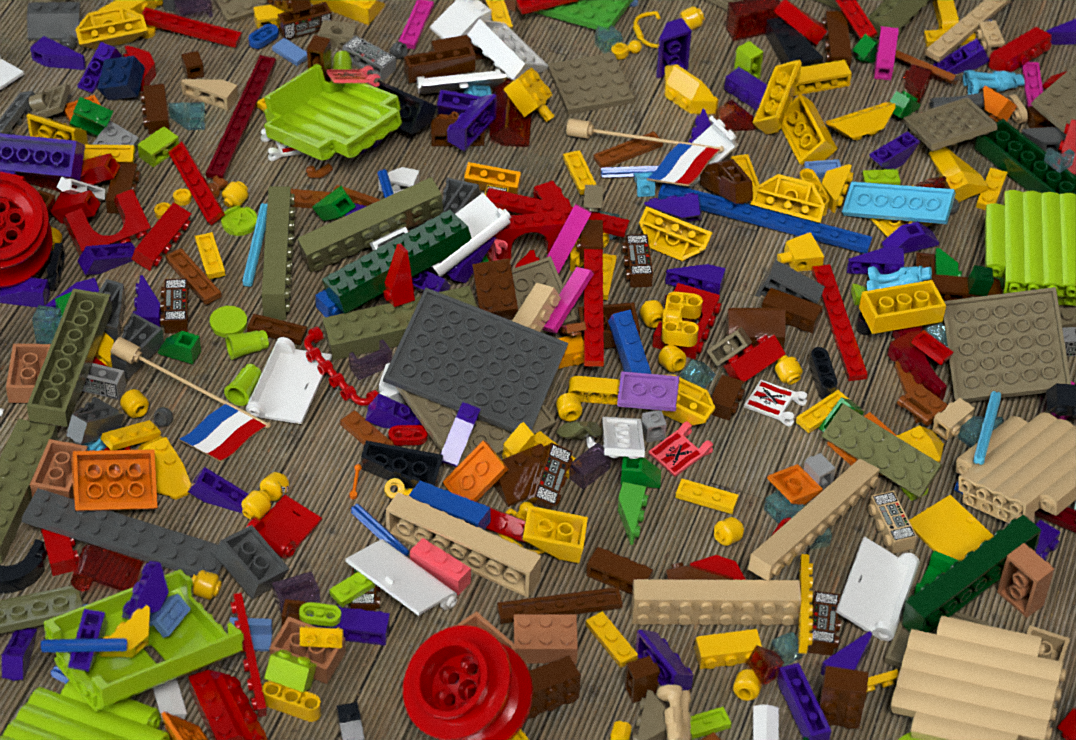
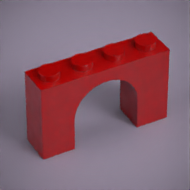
M111 153L83 160L80 181L94 185L98 182L113 179L120 165ZM91 190L77 194L61 191L51 212L63 224L65 214L80 208L83 209L86 218L94 216L101 203Z
M133 189L115 196L114 203L122 218L123 227L114 235L106 236L95 232L91 228L82 208L64 215L63 222L79 256H81L86 246L131 243V240L136 238L138 240L143 239L148 234L151 227Z
M564 210L512 215L509 219L511 223L494 235L496 239L503 240L508 245L507 250L501 247L502 253H497V260L508 258L511 260L513 241L520 235L529 232H537L545 236L544 244L548 255L566 222Z
M677 283L674 292L697 294L703 300L701 316L697 318L699 320L697 324L699 330L696 345L692 347L677 346L686 354V357L695 360L698 353L703 351L704 340L709 338V328L714 327L715 315L720 313L722 303H719L720 295ZM659 321L653 334L652 347L662 350L668 344H665L661 339L662 322Z

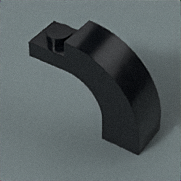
M36 539L27 556L21 562L10 566L0 565V594L21 591L34 584L45 572L43 562L47 555L44 541Z

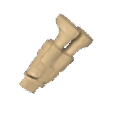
M678 685L659 687L657 689L658 698L663 701H669L670 707L664 711L668 740H691L690 712H688L689 704L691 703L690 691H683L682 687Z

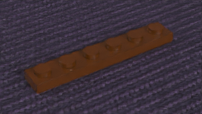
M619 587L497 602V611L500 624L514 622V615H574L620 609L623 603Z

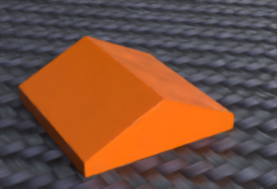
M798 464L767 477L792 504L805 505L823 490Z

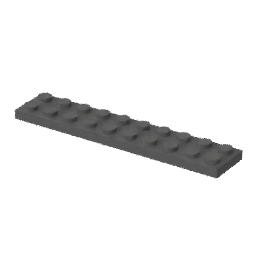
M39 488L36 490L22 516L23 523L147 562L157 561L163 567L175 571L181 569L185 574L191 576L197 575L201 570L215 573L219 576L223 564L215 556L218 544L109 510L75 511L74 499Z

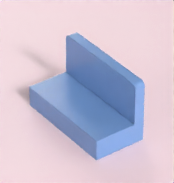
M179 594L166 597L160 610L150 614V626L154 625L163 638L167 637L190 611V608Z
M230 617V622L234 625V621H237V618ZM247 618L254 651L269 652L273 636L272 619Z

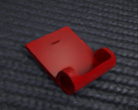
M284 495L262 520L255 517L248 523L246 528L253 525L277 555L286 559L293 556L296 548L322 521V517L289 496Z

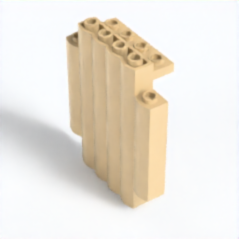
M1040 413L1028 423L1016 416H1011L992 431L985 461L982 465L979 463L975 464L973 461L978 443L956 459V473L961 474L959 476L958 491L963 492V503L1007 523H1010L1014 518L1018 519L1023 514L1034 523L1035 511L1039 508L1057 516L1076 500V426L1067 420L1057 419L1050 413Z
M941 616L937 635L911 629L891 702L892 713L914 717L911 736L920 740H1050L1052 728L1049 726L1051 720L1055 721L1057 708H1054L1056 701H1060L1062 689L1059 688L1060 681H1065L1067 669H1063V662L1042 658L1046 647L1045 644H1042V637Z

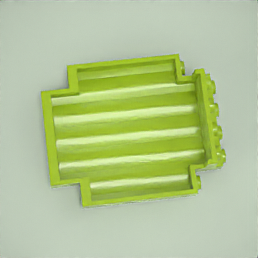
M318 64L264 97L267 109L264 110L267 123L264 124L267 137L321 161L330 159L335 152L348 158L355 157L363 149L371 147L376 140L383 139L388 132L396 130L402 124L398 96L366 83L327 82L324 79L322 67Z
M1008 190L1004 193L1003 205L997 203L986 205L985 267L993 269V277L1004 278L1003 294L1056 287L1059 305L1076 306V194Z
M68 681L61 694L38 687L32 693L28 702L19 710L16 718L7 726L0 740H170L167 732L157 729L162 720L157 708L127 699L95 712L73 684Z

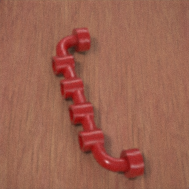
M317 326L308 331L309 335L304 340L307 360L309 362L316 360L319 363L317 365L319 373L321 375L329 374L330 385L333 388L339 386L342 389L340 394L345 401L351 399L357 405L368 406L379 393L376 390H372L366 394V398L359 397L355 388L345 382L344 376L334 370L329 360L324 359L319 348H314L311 342L318 343L324 339L321 329Z

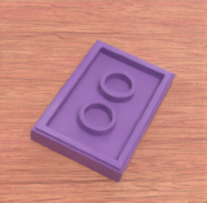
M621 371L617 407L676 412L679 376Z

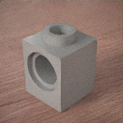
M662 411L642 413V430L646 443L664 440L667 424Z

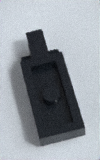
M55 243L54 249L50 253L51 262L47 266L48 276L44 278L48 280L49 290H56L58 283L61 281L66 259L62 243Z

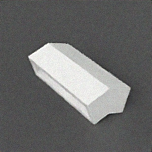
M61 177L57 185L62 192L77 194L89 189L92 190V193L99 201L105 200L104 188Z
M177 679L153 688L160 715L165 711L185 720L187 712Z
M767 704L753 706V740H779V707Z

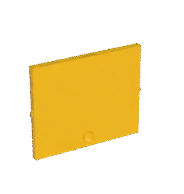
M951 495L909 520L915 534L933 551H938L960 561L965 558L968 552L978 549L984 540H990L994 536Z

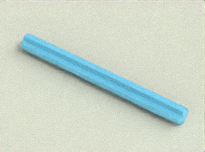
M268 203L260 205L242 280L245 287L253 285L266 229Z
M993 391L990 395L973 461L975 464H984L1001 400L1000 392L996 393Z

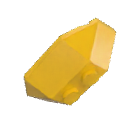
M123 6L90 12L75 29L79 45L92 49H97L100 42L111 46L130 43L148 32L144 16Z
M677 64L665 67L664 92L666 98L690 114H701L702 109H705L707 114L717 113L719 100L716 96H713L710 89L701 80Z
M884 102L827 120L826 124L840 134L852 138V140H858L863 135H874L878 133V130L884 129L896 106L894 103Z
M780 174L757 185L754 189L753 200L751 201V205L821 223L826 206L814 183Z
M647 206L639 221L643 234H648L650 249L682 262L706 250L713 234L710 231Z
M679 377L676 412L661 411L663 415L682 424L688 421L693 426L706 423L714 412L715 405L708 390Z
M919 425L896 436L938 463L941 461L944 443L932 430Z
M159 436L142 443L138 450L155 449L157 493L170 496L174 500L189 495L188 490L191 482L187 471L167 437Z

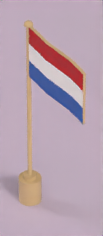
M570 118L567 124V136L589 139L594 133L676 144L666 155L657 170L647 178L649 181L690 186L699 178L707 164L719 152L722 153L724 151L723 146L715 147L594 129L591 121Z
M118 337L113 344L111 354L130 364L141 360L224 404L209 414L193 431L179 439V441L219 462L226 460L250 437L264 428L269 429L271 427L270 422L267 423L141 357V347Z

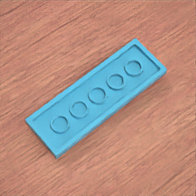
M851 182L842 213L844 216L947 224L956 192L954 189Z

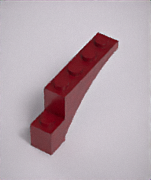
M924 325L893 330L892 336L896 340L890 342L887 356L894 362L898 361L905 373L910 372L917 384H922L927 390L943 400L947 385L934 372L926 359L925 353L911 343L913 338L923 331Z

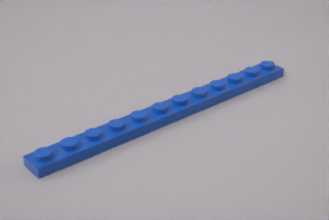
M663 183L658 193L659 199H667L668 196L682 197L687 193H695L700 198L702 211L797 236L811 232L816 241L861 253H868L872 242V236L747 203L735 204L724 197L674 184Z

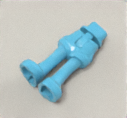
M965 70L962 79L963 85L968 86V95L979 94V90L983 89L984 86L994 88L997 91L1016 89L1018 86H1024L1025 84L1022 74L1007 71L983 73Z
M921 265L919 267H901L899 271L891 274H880L878 269L872 266L868 268L870 280L867 281V290L930 280L932 278L931 267L923 268Z

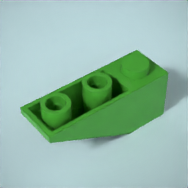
M623 482L619 494L618 512L630 545H633L635 537L639 538L641 526H638V524L643 522L645 511L642 509L643 506L647 507L649 495H645L646 486Z

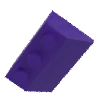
M682 18L667 22L659 38L657 79L664 77L667 65L677 64L684 70L688 69L692 30Z
M497 95L480 96L475 102H471L468 109L459 115L457 121L448 127L447 141L466 151L496 119Z
M643 629L638 630L635 648L638 659L651 656L653 662L658 664L660 669V675H658L659 685H678L682 687L683 691L691 689L693 673L689 667H685L681 662L679 655L669 648L667 641L661 638L657 632Z

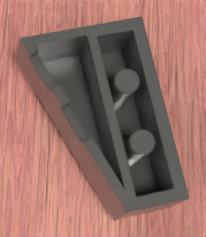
M447 177L442 200L444 212L451 210L456 214L480 195L479 184Z
M776 260L762 279L755 296H766L769 289L773 288L817 304L825 286Z
M106 279L98 293L111 295L113 310L104 332L114 339L115 342L121 334L125 291L123 283Z
M132 312L130 321L124 328L122 338L141 347V357L148 360L163 344V330ZM111 354L112 368L124 370L126 379H129L144 364L141 360L130 364Z
M94 397L91 403L87 402L84 408L81 407L72 414L66 436L80 445L97 441L102 433L121 427L124 413Z

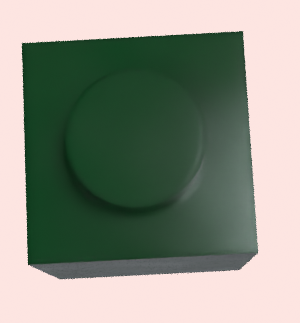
M974 265L967 279L969 294L988 295L994 283L992 268Z

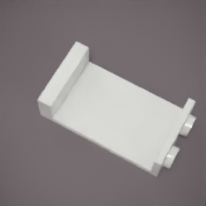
M713 116L709 118L713 124L693 142L701 145L724 147V151L722 153L719 152L708 164L722 161L738 146L735 140L737 138L731 130L727 132L725 124L720 119L716 120ZM700 176L693 184L689 186L690 188H692L698 181H700Z

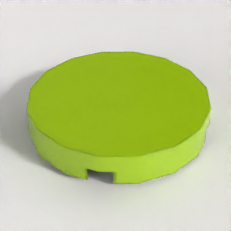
M234 206L224 211L225 215L221 219V224L224 231L228 234L244 236L255 230L257 214L250 207L245 206V208H241V206Z
M236 306L219 307L213 311L209 321L213 332L225 338L226 334L243 333L247 328L248 322L246 313Z

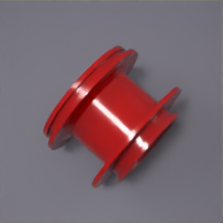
M0 174V288L21 284L35 276L43 268L51 253L53 236L47 207L39 192L20 178ZM12 236L17 237L15 240H9Z
M452 626L429 637L412 656L403 681V700L410 719L421 731L439 740H511L524 725L532 704V678L524 660L513 649L500 643L492 634L475 626Z

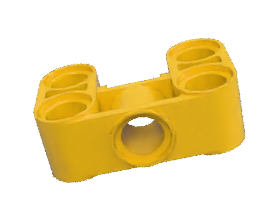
M670 292L667 295L661 339L665 344L684 347L696 345L698 325L694 322L682 321V318L697 319L701 316L703 302L701 296L684 292Z

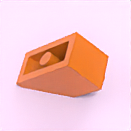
M984 86L985 110L990 113L989 117L996 122L1002 119L1008 121L1017 105L996 91Z

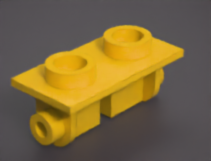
M305 625V627H300V646L342 648L344 630L339 627L318 628Z

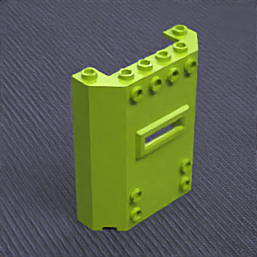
M180 569L164 575L169 590L166 597L179 594L189 606L190 611L167 637L163 638L154 625L149 626V644L145 646L151 645L165 661L157 664L144 648L134 657H102L98 651L89 672L68 668L72 652H55L57 657L54 660L57 667L96 712L236 655L243 650L242 641L244 636L242 631L230 622L227 624V634L222 625L218 624L213 619V616L204 610L202 604L192 597V579ZM133 587L44 621L46 639H76L84 609L105 612L107 627L104 637L112 635L120 623L128 621V619L122 618L124 613L123 607L127 601H130L133 595Z

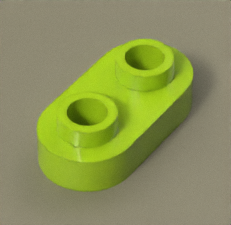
M308 602L299 609L300 620L307 624L333 627L341 621V610L335 605Z

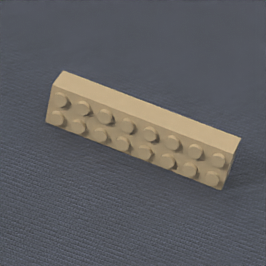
M399 492L386 508V529L399 540L415 546L424 538L470 567L472 573L528 598L540 581L541 556L534 551L522 548L516 543L504 540L498 535H493L480 527H475L462 519H457L444 511H439L426 503L419 502Z
M634 579L631 602L632 624L797 625L801 605L799 580Z

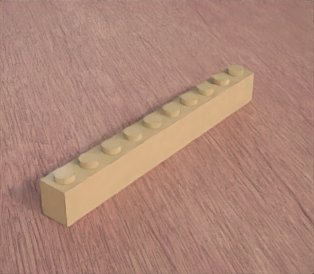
M858 459L751 554L748 570L767 581L773 576L779 575L783 567L790 565L792 560L797 555H801L808 545L811 546L819 535L822 536L829 526H833L840 516L843 517L851 506L854 507L861 497L864 498L871 488L877 486L880 469L862 459Z

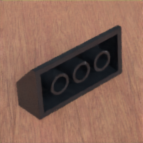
M378 80L380 86L376 88L398 96L401 107L399 113L402 124L398 127L399 129L414 134L432 122L438 106Z

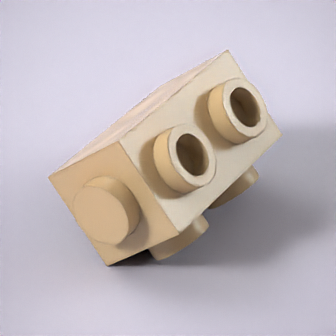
M996 20L979 22L976 38L980 40V44L987 56L990 57V53L1004 46L1005 42Z
M961 398L957 399L954 403H949L943 412H938L933 418L932 431L946 441L953 436L956 437L961 429L965 426L968 427L973 422L975 408Z

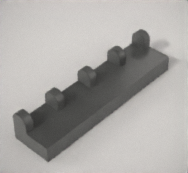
M33 91L20 92L0 118L1 134L13 135V126L23 123L20 117L23 113L29 114L31 112L29 97L35 95Z

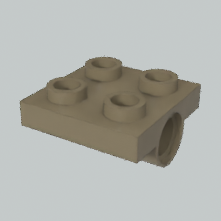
M65 83L30 96L29 105L33 110L32 114L47 118L62 113L65 109L71 87Z

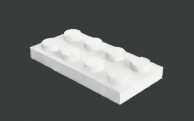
M602 417L604 455L612 458L628 456L631 459L644 457L645 447L641 419Z

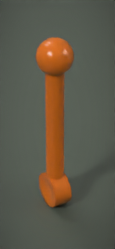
M360 464L354 466L353 488L349 493L351 499L357 498V482L359 471L362 469Z

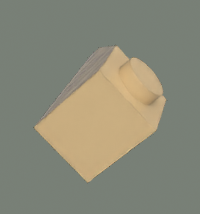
M183 79L181 81L183 95L227 111L238 99L237 85L225 80Z

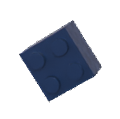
M135 56L105 59L97 89L108 100L138 97L145 66Z

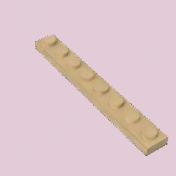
M984 0L928 47L925 55L940 62L978 30L979 22L988 21L1012 0Z

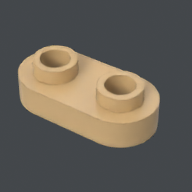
M1016 94L1007 95L1006 98L1017 105L1012 113L1013 120L1018 124L1027 122V110Z

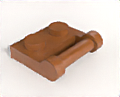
M921 384L917 385L905 396L902 395L897 401L898 406L906 408L917 416L925 426L933 423L935 415L938 412H943L948 406L947 403Z

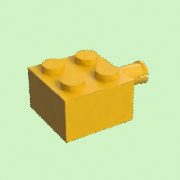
M532 67L503 89L524 117L534 110L540 113L545 122H548V120L555 116L545 104L546 100L553 94Z

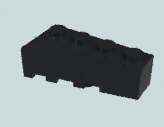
M781 17L767 19L765 36L781 64L796 60L802 62L801 67L823 64L824 57Z
M1056 383L1046 390L1047 412L1055 413L1058 416H1072V418L1076 419V385Z
M366 440L361 455L363 470L388 481L393 478L399 479L403 482L406 489L415 488L419 481L439 487L444 469V459L441 454Z

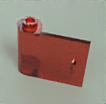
M86 545L81 550L71 578V585L79 591H86L91 587L92 582L125 591L136 584L143 561L95 545Z

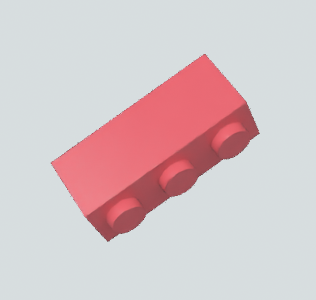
M422 538L410 550V560L456 592L457 596L471 583L470 567L426 539Z

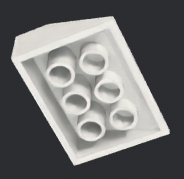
M479 19L468 34L472 39L471 42L475 46L480 47L483 50L482 53L486 57L491 58L494 61V65L502 69L506 73V77L512 81L531 67L537 73L548 69V65L504 22Z

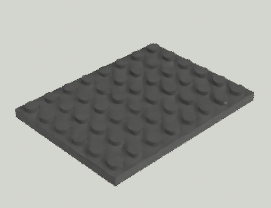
M425 288L383 377V382L459 411L462 402L481 409L478 419L510 432H514L522 422L532 431L568 343Z

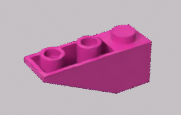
M881 26L874 79H892L899 28Z

